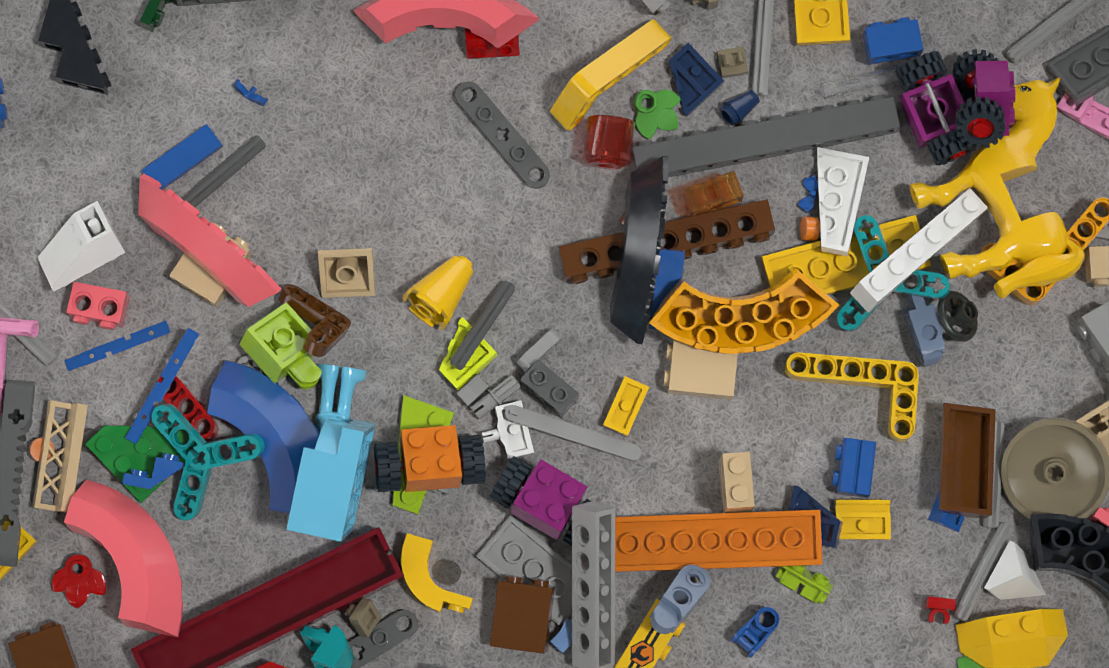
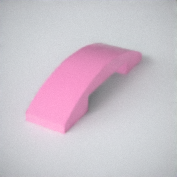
M1065 93L1058 103L1057 109L1094 133L1109 140V108L1094 101L1093 96L1076 106Z

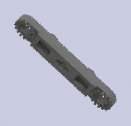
M464 82L460 84L456 90V101L527 186L533 189L544 187L550 177L549 169L476 83ZM464 90H474L477 94L476 99L472 102L464 101L461 98ZM499 129L502 132L506 130L509 131V133L507 134V141H504L503 139H500L498 141L496 139L498 137L497 131ZM534 168L541 169L544 173V178L539 182L532 181L528 176L529 172Z
M400 610L378 623L368 638L357 636L349 641L351 649L355 645L358 648H365V651L362 653L364 658L359 660L355 657L351 668H361L415 634L418 629V620L415 614L408 610ZM403 616H407L412 620V627L406 632H402L397 628V620ZM312 664V665H310V666L307 667V668H315V667H314V665Z

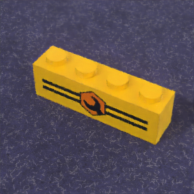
M656 599L615 668H653L658 659L665 660L672 648L667 644L672 636L679 637L686 624L683 622L675 632L661 634L654 630L651 625L650 616L660 602L659 599Z

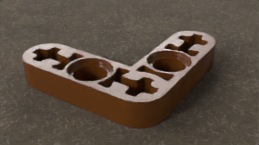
M292 284L284 285L278 297L282 305L287 302L298 315L316 325L309 332L303 344V348L313 356H325L346 335L351 325L348 317L298 286Z

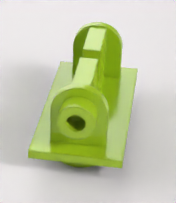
M786 566L780 568L775 576L780 579V583L796 591L800 583L805 585L800 594L815 604L818 602L823 604L828 596L824 592L830 594L833 584L829 583L830 580L825 575L818 572L814 574L807 570L806 566Z

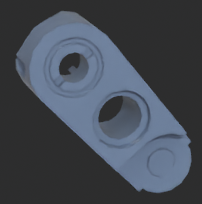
M918 285L913 286V287H909V288H907V289H914V288H916ZM907 294L910 307L903 309L919 361L922 367L937 364L943 355L945 345L942 337L944 332L935 305H930L929 302L925 303L924 298L921 296Z
M687 565L680 570L650 616L651 625L654 630L661 634L673 633L694 610L710 585V577L703 568L697 565ZM690 576L696 577L699 582L693 583L690 580Z

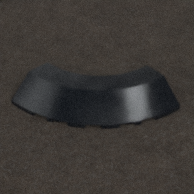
M662 156L631 172L625 193L623 238L616 281L610 302V323L636 344L641 345L643 344L650 317L648 314L650 300L654 298L656 277L653 275L658 276L661 256L659 253L661 238L664 236V216L667 203L665 184L668 183V156Z
M1031 514L1030 546L1034 570L1056 571L1075 576L1095 587L1109 601V527L1092 522L1086 518L1068 516L1067 514Z

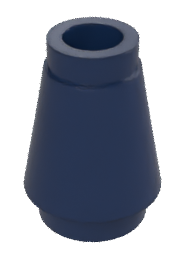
M749 90L724 102L723 107L720 108V114L729 125L740 124L756 105L760 103V99L753 90Z

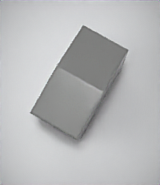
M477 374L457 393V396L469 408L492 385L482 374Z

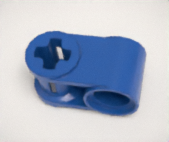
M761 608L730 640L733 643L737 642L748 652L747 656L751 658L777 628L780 620L779 614L773 608ZM769 612L773 615L774 624L771 627H763L760 624L759 616L762 613ZM743 636H746L753 643V645L749 641H747Z

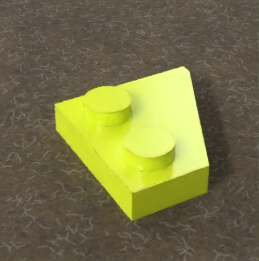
M463 317L458 322L457 332L454 339H451L447 356L443 359L439 369L441 374L457 391L463 388L498 356L497 352L483 339L462 370L451 366L450 359L472 328Z

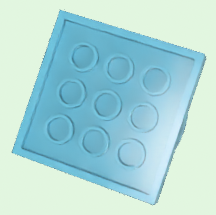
M328 418L325 420L315 449L303 448L286 530L341 542L354 529L376 426L375 423L356 419L350 423Z

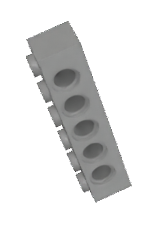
M592 501L572 506V666L578 668H614L615 507Z

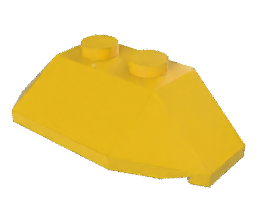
M1038 609L985 617L955 625L960 653L983 668H1038L1048 666L1068 637L1063 609Z

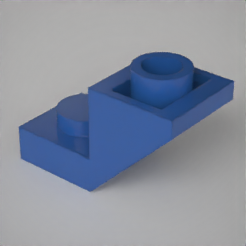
M163 453L162 458L156 457L152 478H147L148 472L132 469L131 474L124 473L122 484L152 489L183 469L184 463L178 462L179 456Z

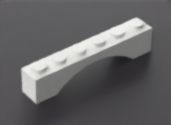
M969 188L864 277L850 294L869 313L933 255L971 226L988 207Z

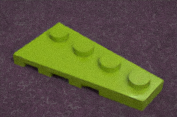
M403 395L400 434L403 429L450 426L454 412ZM399 442L398 448H399V455H400V460H401V451H400V442ZM401 471V490L394 491L392 506L419 515L427 490L405 492L403 471Z

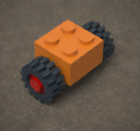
M456 425L401 430L399 440L401 460L397 442L374 444V466L378 492L400 491L401 471H403L405 492L460 488V483L462 485L485 483L486 465L481 435L459 436L457 439Z

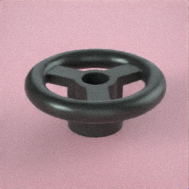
M950 291L946 297L939 299L937 306L938 317L946 333L960 342L971 340L975 336L978 327V311L974 303L957 291ZM950 299L952 311L950 313L951 317L947 319L946 303ZM961 324L968 329V332L961 334L953 326Z

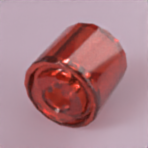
M611 115L589 116L586 125L583 160L590 163L591 166L603 169H621L622 167L629 166L631 163L635 122L627 118Z

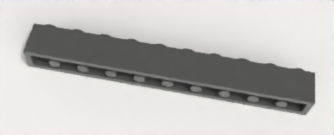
M877 95L871 97L870 101L860 103V100H851L845 102L844 106L834 108V105H825L818 108V111L808 113V110H800L792 113V116L782 118V115H774L766 118L767 121L756 123V120H748L742 122L739 127L730 128V125L716 127L715 131L704 133V130L690 132L687 137L678 138V135L667 136L662 139V142L641 141L636 144V147L632 148L635 170L662 156H668L669 178L817 149V147H828L894 134L900 128L894 97L886 98V95Z

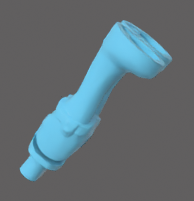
M316 364L322 371L320 376L322 381L319 412L315 415L319 433L327 418L346 423L352 421L350 412L353 392L356 384L365 380L367 371L342 367L337 412H333L334 392L340 367Z

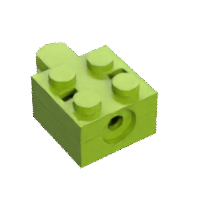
M287 302L249 327L239 344L273 383H277L289 374L302 389H311L317 384L322 371L311 359L314 356L303 348V344L311 329Z

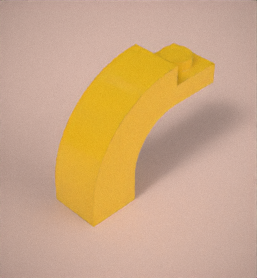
M407 533L402 548L401 564L404 578L414 596L426 607L438 613L442 612L444 603L449 604L448 609L463 614L464 609L470 611L473 598L444 590L438 587L430 578L428 562L434 542Z

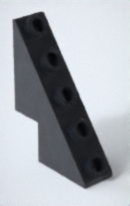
M49 0L38 42L42 48L62 52L55 76L59 84L108 95L109 91L107 88L112 85L106 71L101 73L97 65L102 63L97 49L91 50L88 41L92 37L87 25L81 26L78 17L83 15L77 1Z

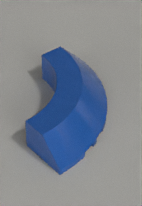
M226 360L212 385L207 414L228 421L245 435L257 434L263 439L265 449L261 457L266 466L270 483L269 509L290 513L303 448L315 449L320 433L315 424H312L300 402L278 385V382L273 383L269 377L256 369Z

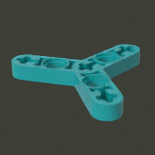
M864 215L855 221L854 231L870 273L873 271L872 266L880 265L890 256L878 222L872 216ZM867 221L870 225H874L870 232L874 239L878 236L879 240L869 241L867 234L864 231L860 232V229L864 227V222ZM876 245L882 247V257L878 260L870 259L868 254L870 248ZM916 270L912 274L916 275L919 279L916 288L907 289L903 282L893 291L908 295L942 299L949 294L951 284L942 274ZM923 277H928L927 283L933 284L937 282V279H941V283L945 285V288L935 293L932 287L925 286L926 291L921 292L924 286ZM852 296L837 315L838 324L846 331H856L879 304L869 313L866 311L862 315L858 311L854 316L856 323L854 325L851 323L845 325V314L852 315L856 308L852 307L854 303L866 311Z
M169 403L162 404L152 412V422L186 460L173 509L177 518L183 521L191 520L199 515L212 468L252 460L264 452L265 443L257 434H246L207 443L174 405ZM168 411L169 414H170V415L167 417L168 420H167V421H162V419H161V418L163 417V413H162V412ZM174 423H179V425L174 427L172 430L169 429L174 426ZM180 429L187 431L189 434L187 444L181 443L177 438ZM196 442L197 446H194L193 450L188 451L187 448L193 446ZM249 442L256 445L254 450L248 449L240 452L239 447ZM222 445H228L231 448L232 456L230 459H225L221 456L220 448ZM204 452V461L199 462L197 460L199 457L198 453ZM191 475L197 476L200 480V487L197 490L189 486L188 479ZM190 495H196L197 497L191 498L189 502V507L192 508V511L186 513V508L182 507V505L189 501Z

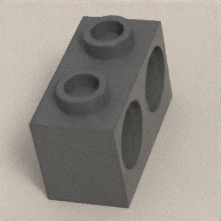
M539 359L520 379L523 387L560 418L579 399V393Z

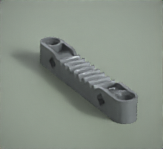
M6 381L0 435V566L17 567L21 526L17 516L19 515V509L16 505L20 504L19 494H21V488L19 484L22 483V463L25 460L23 452L26 450L24 442L27 440L26 433L32 425L35 382ZM16 416H21V420H19L18 424H13V420L16 419ZM5 521H10L11 526H8V530L4 531L2 526L5 524Z

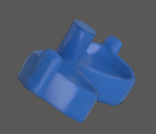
M239 79L233 85L236 90L251 102L264 106L268 101V98L264 99L262 96L254 94L257 90L256 87L253 86L248 91Z
M814 175L803 180V186L809 192V196L800 200L798 206L805 213L813 210L816 200L818 180Z

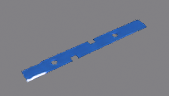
M166 320L130 334L131 339L129 340L121 337L64 361L68 371L106 358V352L111 351L112 355L171 333ZM149 331H154V334L149 335ZM94 354V358H90L89 355Z
M190 328L186 330L160 375L164 378L162 383L156 382L127 433L126 439L137 444L152 418V412L155 409L154 403L162 401L196 342L199 333ZM175 359L179 360L177 364L174 363ZM142 415H146L147 418L143 420Z

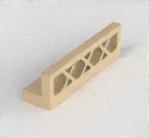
M48 401L32 508L67 513L71 498L75 493L88 405ZM55 407L68 409L67 421L60 426L54 419ZM58 433L63 440V447L55 453L49 444L50 438ZM54 459L59 466V473L53 479H50L45 470L46 465ZM49 486L55 493L54 505L40 503L42 492Z

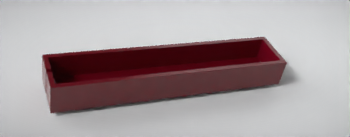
M377 527L182 623L178 637L160 634L132 648L131 651L139 668H225L304 629L306 625L310 626L360 601L362 598L379 592L405 578L393 554L387 556L392 551L380 527Z

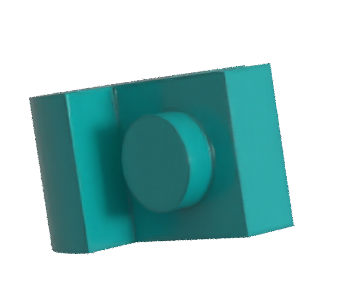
M307 625L304 627L300 634L307 649L315 652L311 658L315 668H351L354 659L353 651L344 632L339 627L334 625L329 633L322 628L315 629Z

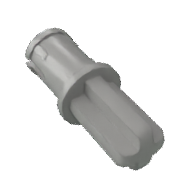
M509 376L491 390L489 388V392L470 406L471 409L476 412L475 414L481 420L482 417L496 406L503 405L502 402L520 389V383L514 376Z

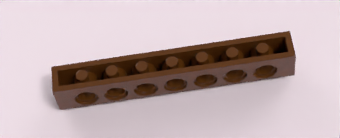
M766 199L665 222L663 238L672 239L675 246L671 250L684 251V260L692 257V253L702 251L703 255L718 252V248L723 246L734 249L744 246L745 241L754 240L755 243L768 241L770 236L774 235L775 226L769 202ZM742 220H747L752 224V229L750 231H742L738 223ZM716 226H721L726 230L727 234L724 237H716L712 229ZM623 232L559 246V255L566 282L572 281V284L587 282L588 277L598 275L599 278L613 276L614 271L618 270L619 260H611L608 257V253L614 249L621 252ZM689 232H696L701 240L697 243H690L686 239V235ZM590 255L596 259L597 263L592 267H587L581 260L583 257Z

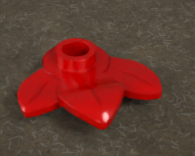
M74 554L68 558L65 567L54 574L52 578V591H65L68 602L78 609L86 602L90 593L105 595L106 581L101 571L92 568V562L87 556ZM80 564L83 567V571L80 573L75 572L73 566Z

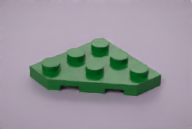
M105 425L85 444L121 482H123L124 473L131 474L132 469L148 472L147 478H152L156 457L162 458L163 453L179 456L178 462H186L156 427H146L137 444L125 438L131 426ZM180 429L177 438L181 443L187 444L189 434L185 430ZM195 442V444L187 448V450H193V447L197 446V443ZM166 480L152 489L123 485L142 503Z

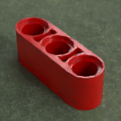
M160 376L158 382L162 383L164 378ZM175 376L174 381L177 383V388L173 393H166L163 397L164 400L174 405L181 413L183 403L193 401V411L189 414L182 413V415L198 433L199 425L204 421H209L211 424L210 431L201 436L205 441L214 439L219 431L217 422L211 415L207 414L208 411L184 382Z

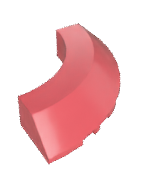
M369 0L354 9V13L386 44L404 34L417 31L416 27L433 25L434 28L452 29L459 26L470 29L471 33L484 38L498 49L539 21L537 15L515 0Z
M146 174L140 176L138 215L155 233L177 246L207 271L237 302L250 307L277 294L281 290L280 286L259 265L256 266L248 258H243L246 252L231 240H225L227 234L213 222L210 223L202 216L199 218L200 211L186 200L181 199L171 189H168V191L165 189L161 190V183Z
M85 480L71 498L64 523L72 532L84 535L99 543L112 556L121 582L122 597L118 618L128 627L178 637L183 612V585L175 553L165 534L146 510L131 498L106 485Z

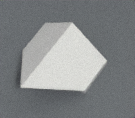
M1009 541L984 588L999 600L1046 595L1026 552L1016 543Z

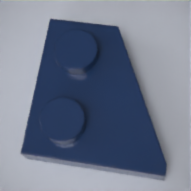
M689 42L669 60L683 111L687 117L725 82Z
M794 485L788 511L820 510L822 546L837 549L843 522L805 490Z

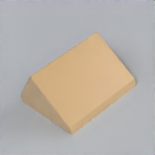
M372 248L318 250L322 298L375 296V268Z

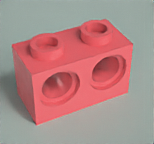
M73 282L66 313L73 318L75 323L89 325V321L99 323L101 328L115 330V326L123 327L130 296L125 291ZM90 299L91 305L87 310L81 311L78 309L81 300ZM109 304H116V313L111 316L105 315V308Z

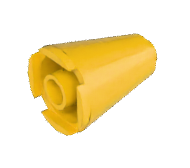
M452 256L410 287L403 294L404 302L408 299L412 304L409 307L410 311L425 324L431 327L438 324L440 325L438 330L445 329L474 273L472 263L464 256Z

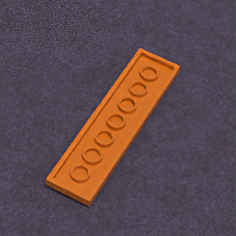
M800 510L615 517V572L681 570L687 565H697L703 569L823 565L821 511Z

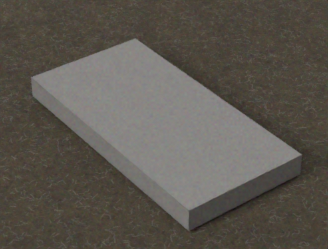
M510 515L476 557L502 579H505L506 575L522 577V582L532 583L533 579L548 580L549 586H555L551 620L561 626L572 612V565Z

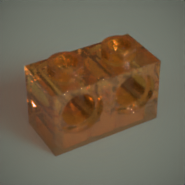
M735 171L685 188L683 191V198L690 216L730 207L742 202L744 196Z

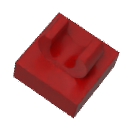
M930 596L925 598L924 609L931 610L928 614V622L933 623L934 615L941 613L943 615V624H948L950 621L948 612L955 610L956 599Z

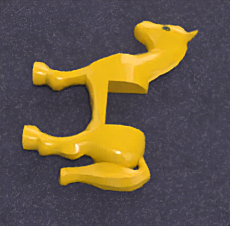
M1059 77L1049 83L1041 80H1032L1014 85L1015 103H1013V109L1015 111V124L1009 129V136H1003L1001 140L998 139L996 145L990 142V148L985 149L984 144L980 146V149L974 151L966 166L952 180L941 185H927L921 182L909 185L910 193L917 209L927 207L930 204L945 207L961 192L973 188L982 202L988 207L999 227L1000 238L997 243L981 253L959 255L951 251L940 255V261L948 279L961 275L973 278L980 272L1002 270L1007 268L1013 259H1017L1022 263L1021 267L994 285L996 294L999 298L1003 299L1017 288L1045 286L1073 276L1080 269L1085 259L1084 251L1067 237L1065 225L1059 214L1049 212L1021 221L1004 184L1006 181L1038 170L1036 155L1055 127L1057 103L1053 96L1060 82ZM1066 248L1068 249L1069 254H1063Z

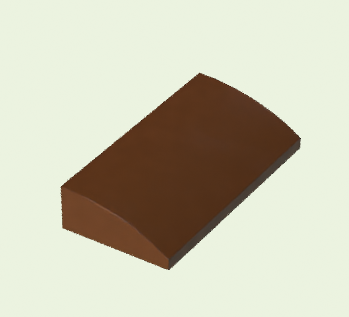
M943 403L939 490L940 511L980 519L992 516L996 409Z

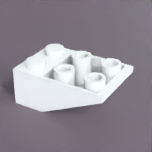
M98 201L75 212L37 258L52 290L56 291L85 274L91 273L94 269L116 259L124 254L125 251L109 219Z

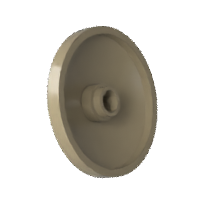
M1064 418L1041 419L1021 429L1007 446L1001 464L1003 488L1013 506L1029 519L1031 514L1046 513L1088 518L1101 506L1109 491V455L1102 441L1086 426Z

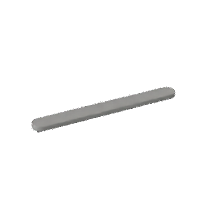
M511 405L505 410V417L508 421L630 461H636L641 456V449L635 444L516 405Z

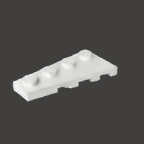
M817 147L821 251L848 256L869 157Z

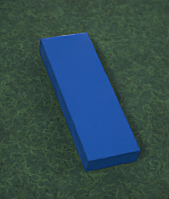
M206 124L148 165L142 172L160 182L162 185L160 189L162 190L217 152L223 145Z
M660 249V265L658 276L654 275L656 283L654 298L651 300L649 321L663 299L678 281L682 279L685 252L682 250ZM651 324L648 325L649 329L658 330Z

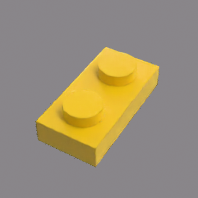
M624 376L603 427L628 437L649 390V386Z

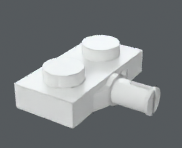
M521 400L496 406L497 429L482 432L484 443L500 439L505 446L508 460H511L513 456L519 458L534 454L528 427L508 421L505 417L507 407L516 405L523 408Z

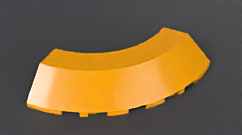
M796 268L770 288L739 297L709 294L680 279L663 299L650 319L649 324L674 340L697 349L726 354L759 352L798 339L801 335L814 329L827 319L839 304Z

